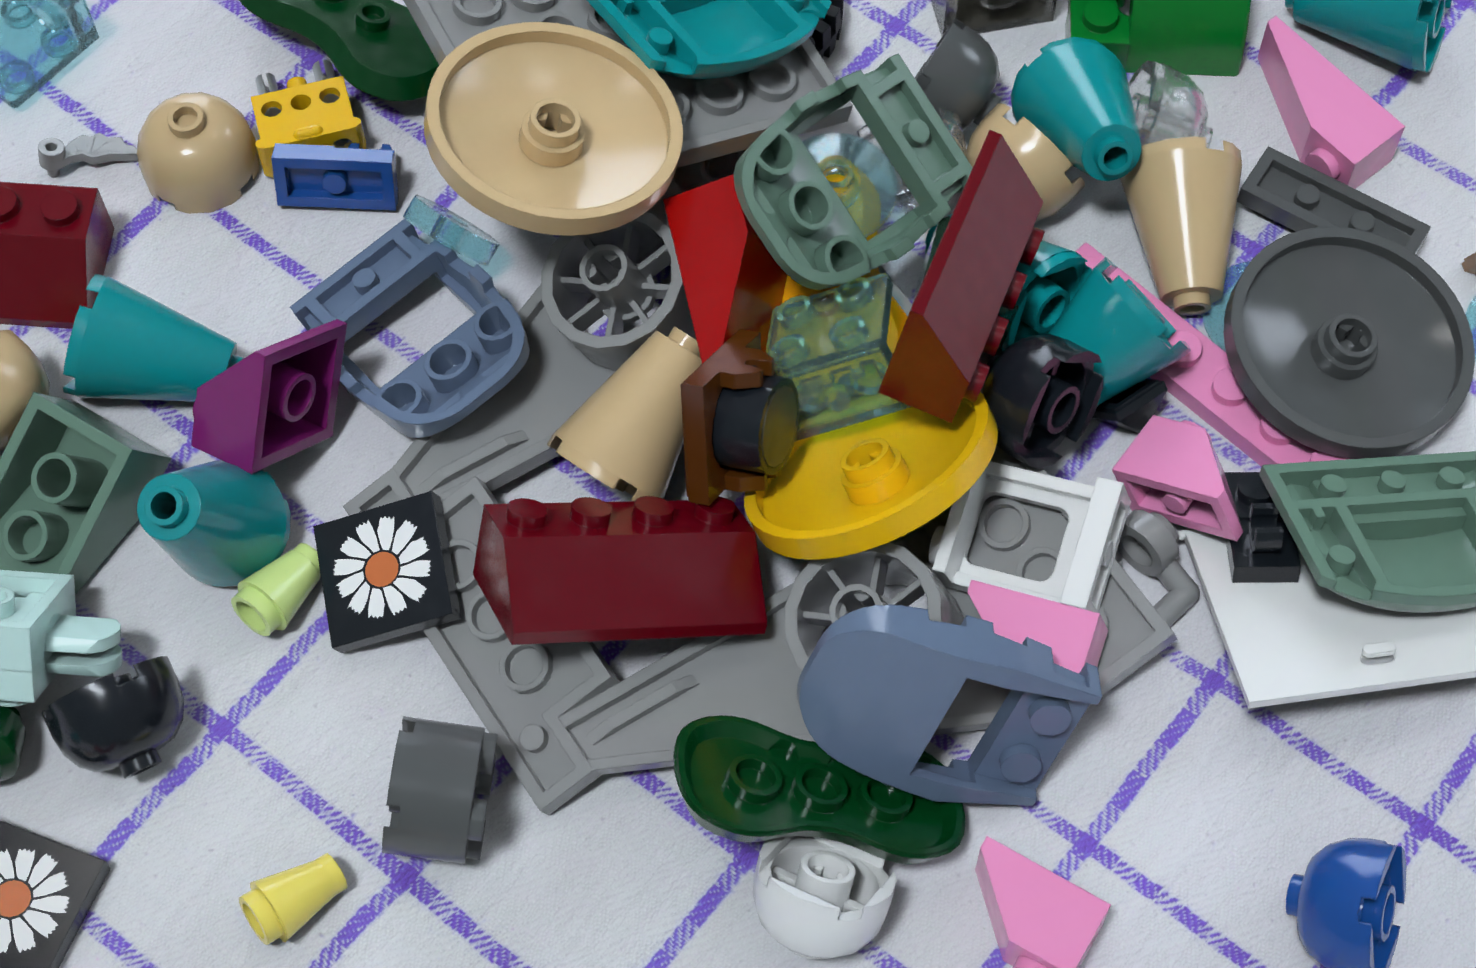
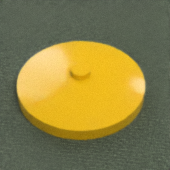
M881 383L841 398L812 414L799 423L791 454L786 464L778 471L779 476L777 478H767L768 487L766 490L750 491L744 494L746 515L760 541L773 552L794 559L820 560L838 558L889 543L934 519L953 505L975 484L985 471L995 452L998 441L997 423L984 395L980 391L975 403L962 399L952 423L878 393Z

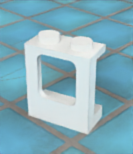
M990 461L975 484L952 505L946 526L939 525L936 528L930 543L929 562L933 564L932 570L944 587L967 592L971 580L1098 613L1131 500L1123 482L1097 477L1095 486ZM998 495L1063 511L1068 515V524L1052 575L1047 580L1035 581L976 566L968 562L969 548L983 504L987 498Z

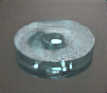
M415 194L403 215L409 223L434 240L466 258L488 266L500 245L492 236L471 222Z

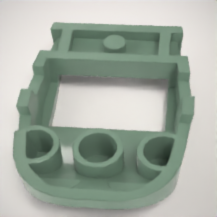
M898 53L889 57L874 71L863 74L862 70H858L840 78L816 92L812 90L796 100L740 156L734 169V186L746 218L780 268L800 285L814 290H822L855 280L870 273L872 269L889 261L899 259L915 247L914 243L929 228L936 226L949 213L951 207L948 202L955 194L963 191L973 167ZM849 101L853 103L919 204L868 241L798 136Z

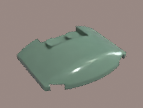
M1476 451L1262 465L1259 476L1318 586L1327 588L1354 602L1396 612L1433 613L1476 607Z

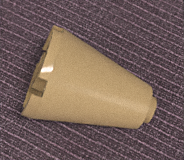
M1206 137L1170 138L1145 144L1142 146L1141 156L1131 172L1120 178L1160 300L1165 305L1174 307V312L1179 315H1197L1208 312L1211 309V303L1220 300L1223 296L1242 172L1241 150L1233 143L1224 140V151L1207 148Z
M675 326L668 337L656 330L553 433L547 445L610 488H616L621 492L626 491L633 496L631 498L632 501L643 496H654L664 499L684 443L680 384L702 365L697 340Z

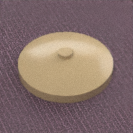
M522 22L489 29L464 41L450 52L437 68L428 89L424 114V136L431 159L441 176L460 197L476 209L500 222L519 229L549 235L575 236L600 233L618 228L645 214L662 198L670 186L683 145V125L678 105L667 84L654 69H649L632 50L617 41L584 28L560 23Z

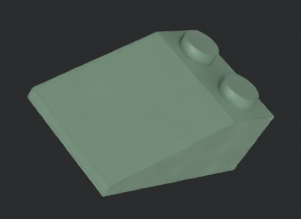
M33 392L0 458V570L74 575L76 595L139 520L137 503L141 491L153 478L164 474L172 458L76 401Z

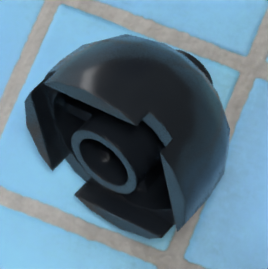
M1043 334L1022 338L1011 344L1000 354L992 357L986 364L990 366V369L982 386L981 393L984 395L997 423V445L1007 454L1037 469L1053 465L1063 456L1053 450L1066 437L1077 442L1085 432L1097 409L1104 376L1093 371L1094 363H1102L1099 355L1067 339L1052 334Z
M160 656L134 664V669L138 675L134 678L131 677L130 673L114 677L112 673L97 679L54 701L48 706L50 710L42 711L41 714L49 732L63 755L79 768L93 772L120 768L124 779L140 774L160 764L162 760L158 750L175 738L182 724L184 714L183 694L168 656Z

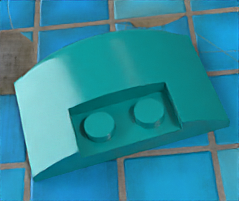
M587 0L649 69L686 79H717L752 71L783 57L804 43L813 34L819 18H825L832 3L830 0Z

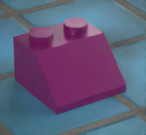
M335 319L255 351L198 387L193 405L194 424L191 446L253 474L333 436L347 323Z

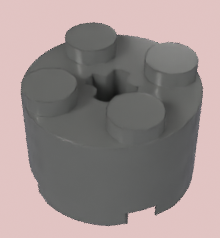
M403 716L402 730H399L386 804V806H389V812H392L390 826H384L382 853L465 864L466 858L480 860L488 800L476 797L477 794L490 796L498 734L486 733L484 727Z

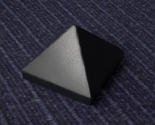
M1146 378L1098 405L1092 418L1139 434L1152 415L1155 414L1168 389L1165 382Z

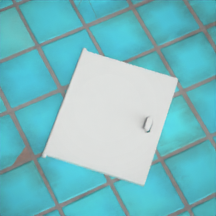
M1195 529L1177 531V539L1185 540L1248 709L1476 678V607L1446 612L1410 613L1374 608L1354 602L1327 588L1318 586L1299 549L1301 569L1298 582L1232 583L1225 538Z

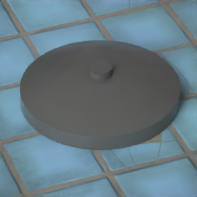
M1334 226L1314 227L1287 234L1263 248L1251 260L1235 284L1226 306L1223 331L1225 349L1232 372L1242 391L1252 405L1272 425L1292 439L1317 451L1350 459L1392 457L1412 451L1437 435L1456 414L1469 392L1474 374L1475 348L1471 328L1460 302L1445 280L1422 258L1400 244L1380 235L1354 228Z

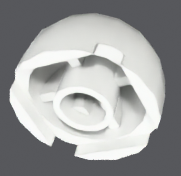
M813 837V839L777 838L765 841L759 852L753 880V898L761 925L778 943L803 958L829 959L855 953L879 933L894 894L897 882L895 873L893 872L890 877L883 870L884 859L842 842Z

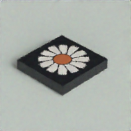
M433 491L313 526L332 649L344 653L461 619L441 497Z
M0 820V968L60 967L111 869L105 860Z

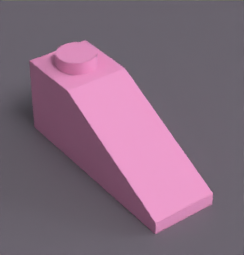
M1277 16L1269 20L1257 58L1299 161L1356 189L1392 161L1405 126Z

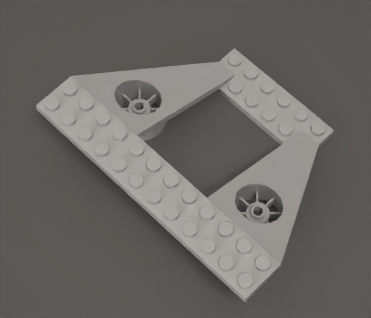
M747 149L676 168L672 182L662 198L645 214L632 222L600 233L575 236L561 235L552 244L541 271L540 286L518 312L530 346L528 360L520 372L499 392L458 423L435 435L416 438L389 471L343 506L348 515H353L429 491H433L441 497L461 619L427 628L423 631L488 732L498 734L497 746L539 811L547 815L553 813L601 775L674 766L673 754L677 736L684 726L700 718L719 715L741 717L758 722L792 737L815 742L804 723L798 703V679L818 640L822 636L825 626H830L849 612L873 605L884 606L894 604L910 606L926 594L929 619L932 621L961 625L966 615L982 619L969 594L964 591L944 587L932 570L933 564L929 562V548L932 536L939 525L946 526L952 505L926 524L889 543L848 556L811 560L795 578L794 583L764 599L767 616L765 634L698 637L622 681L618 680L593 641L511 645L473 575L483 506L484 504H499L491 492L559 456L555 449L547 445L553 433L656 330L668 337L675 326L696 339L663 199L734 174L738 159ZM670 266V285L656 284L654 276L665 267ZM879 266V272L885 286L908 317L912 303L884 268ZM591 294H594L596 298L585 306ZM664 299L659 308L648 317L647 313L653 308L655 300ZM606 315L608 317L605 336L586 333L585 330L602 316ZM641 319L643 324L622 334L624 323H631ZM996 445L995 452L991 458L992 462L1048 475L1043 468L1037 469L1007 454ZM998 495L991 496L983 504L969 548L968 562L976 566L1035 581H1045L1053 573L1068 524V515L1063 511ZM1114 558L1098 612L1108 628L1107 637L1097 666L1102 696L1177 640L1172 629ZM885 585L908 586L892 599L883 596ZM967 678L934 735L987 729L1011 689Z

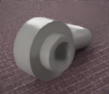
M1138 509L1133 510L1127 515L1117 549L1132 567L1145 575L1156 576L1169 591L1153 607L1170 627L1199 599L1200 590L1176 560L1179 556V547L1177 544V533L1173 525L1159 513H1149Z

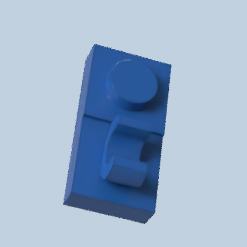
M275 143L271 160L278 206L396 211L399 194L395 150H392L390 144H382L381 149H360L359 143H351L348 148H335V146Z

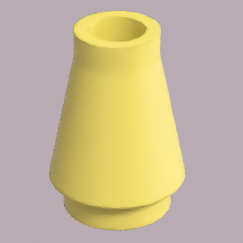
M325 853L311 862L251 882V891L239 897V904L257 937L265 945H269L278 938L283 942H287L335 895L347 889L348 886L344 874L331 855Z

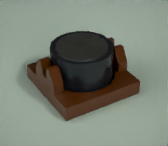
M739 329L680 384L686 490L688 501L691 503L710 506L724 490L735 492L766 490L768 487L767 478H777L779 476L778 471L789 459L799 425L800 404L798 390L793 380L774 375V358L761 350V332Z

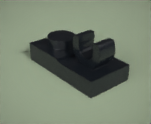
M1224 472L1243 529V534L1237 542L1225 538L1232 583L1298 582L1301 564L1297 545L1259 476L1260 472Z

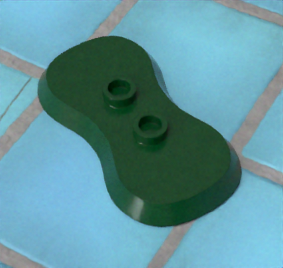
M239 0L248 11L259 18L296 32L318 45L331 59L339 73L351 85L362 92L384 100L400 102L427 97L431 79L439 64L406 6L392 0Z
M722 715L694 720L684 726L677 736L673 754L674 772L686 807L699 825L723 838L738 842H761L792 836L818 837L845 843L891 862L916 864L952 852L960 845L964 836L965 812L963 803L935 802L881 783L836 761L823 751L816 742L792 737L752 720ZM925 751L918 760V762L944 766Z

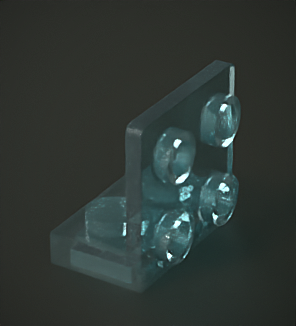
M0 0V99L12 108H18L99 38L85 0Z
M881 273L868 278L859 277L841 284L837 288L811 296H795L773 309L765 353L774 358V375L793 380L798 390L800 409L795 441L911 408L907 404L878 393L893 355L887 345L893 283L888 273Z

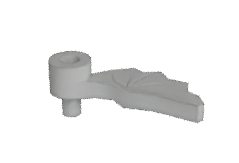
M100 132L91 137L81 135L66 146L57 138H46L38 144L39 164L43 169L47 170L50 177H57L60 173L59 169L75 162L84 161L95 165L111 161H138L137 148L135 146L125 144L122 137H107Z

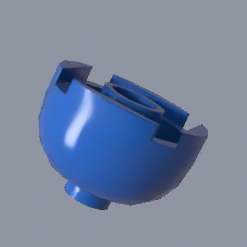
M1347 838L1325 846L1311 858L1304 875L1293 874L1286 895V913L1297 917V930L1300 941L1307 953L1325 968H1389L1401 927L1392 925L1396 902L1404 904L1406 893L1407 866L1405 851L1402 846L1387 844L1386 841L1371 838Z

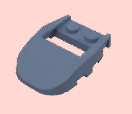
M403 219L291 305L290 308L307 331L335 319L346 322V342L434 274L475 314L380 389L343 352L339 381L346 391L401 434L411 438H422L435 435L458 423L505 387L526 364L530 353V346L519 314L507 298H502L494 287L492 277L478 264L471 267L458 258L455 250L439 239H435L429 245L419 239L413 223Z
M894 604L860 608L849 612L833 622L818 640L797 683V699L804 723L814 741L823 751L836 761L863 775L935 802L1033 806L1037 801L1036 788L1090 704L1098 705L1102 699L1098 667L1086 662L1080 673H1076L1053 662L1052 648L1028 637L1020 644L995 634L993 622L969 615L965 616L961 625L932 621L929 619L928 609ZM967 678L1011 689L968 761L952 759L948 767L918 762Z

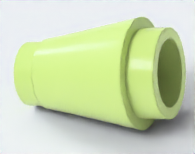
M299 543L293 550L288 551L238 583V593L231 599V604L235 613L244 624L262 636H269L275 629H286L321 577L317 551L308 544Z

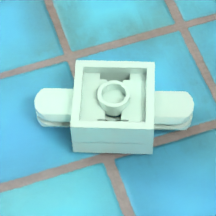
M0 570V706L16 707L27 703H35L56 674L102 677L117 671L122 666V648L119 646L121 641V624L118 620L112 618L76 616L74 575Z

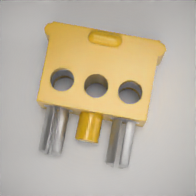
M318 60L312 67L316 82L307 84L303 77H293L288 80L287 88L278 90L275 76L271 73H266L269 93L266 92L262 74L256 77L255 82L258 95L251 96V102L260 136L255 145L265 176L274 177L271 156L275 143L335 146V148H348L351 143H359L360 149H368L361 120L353 116L343 76L335 77L330 61L323 60L327 79H323Z

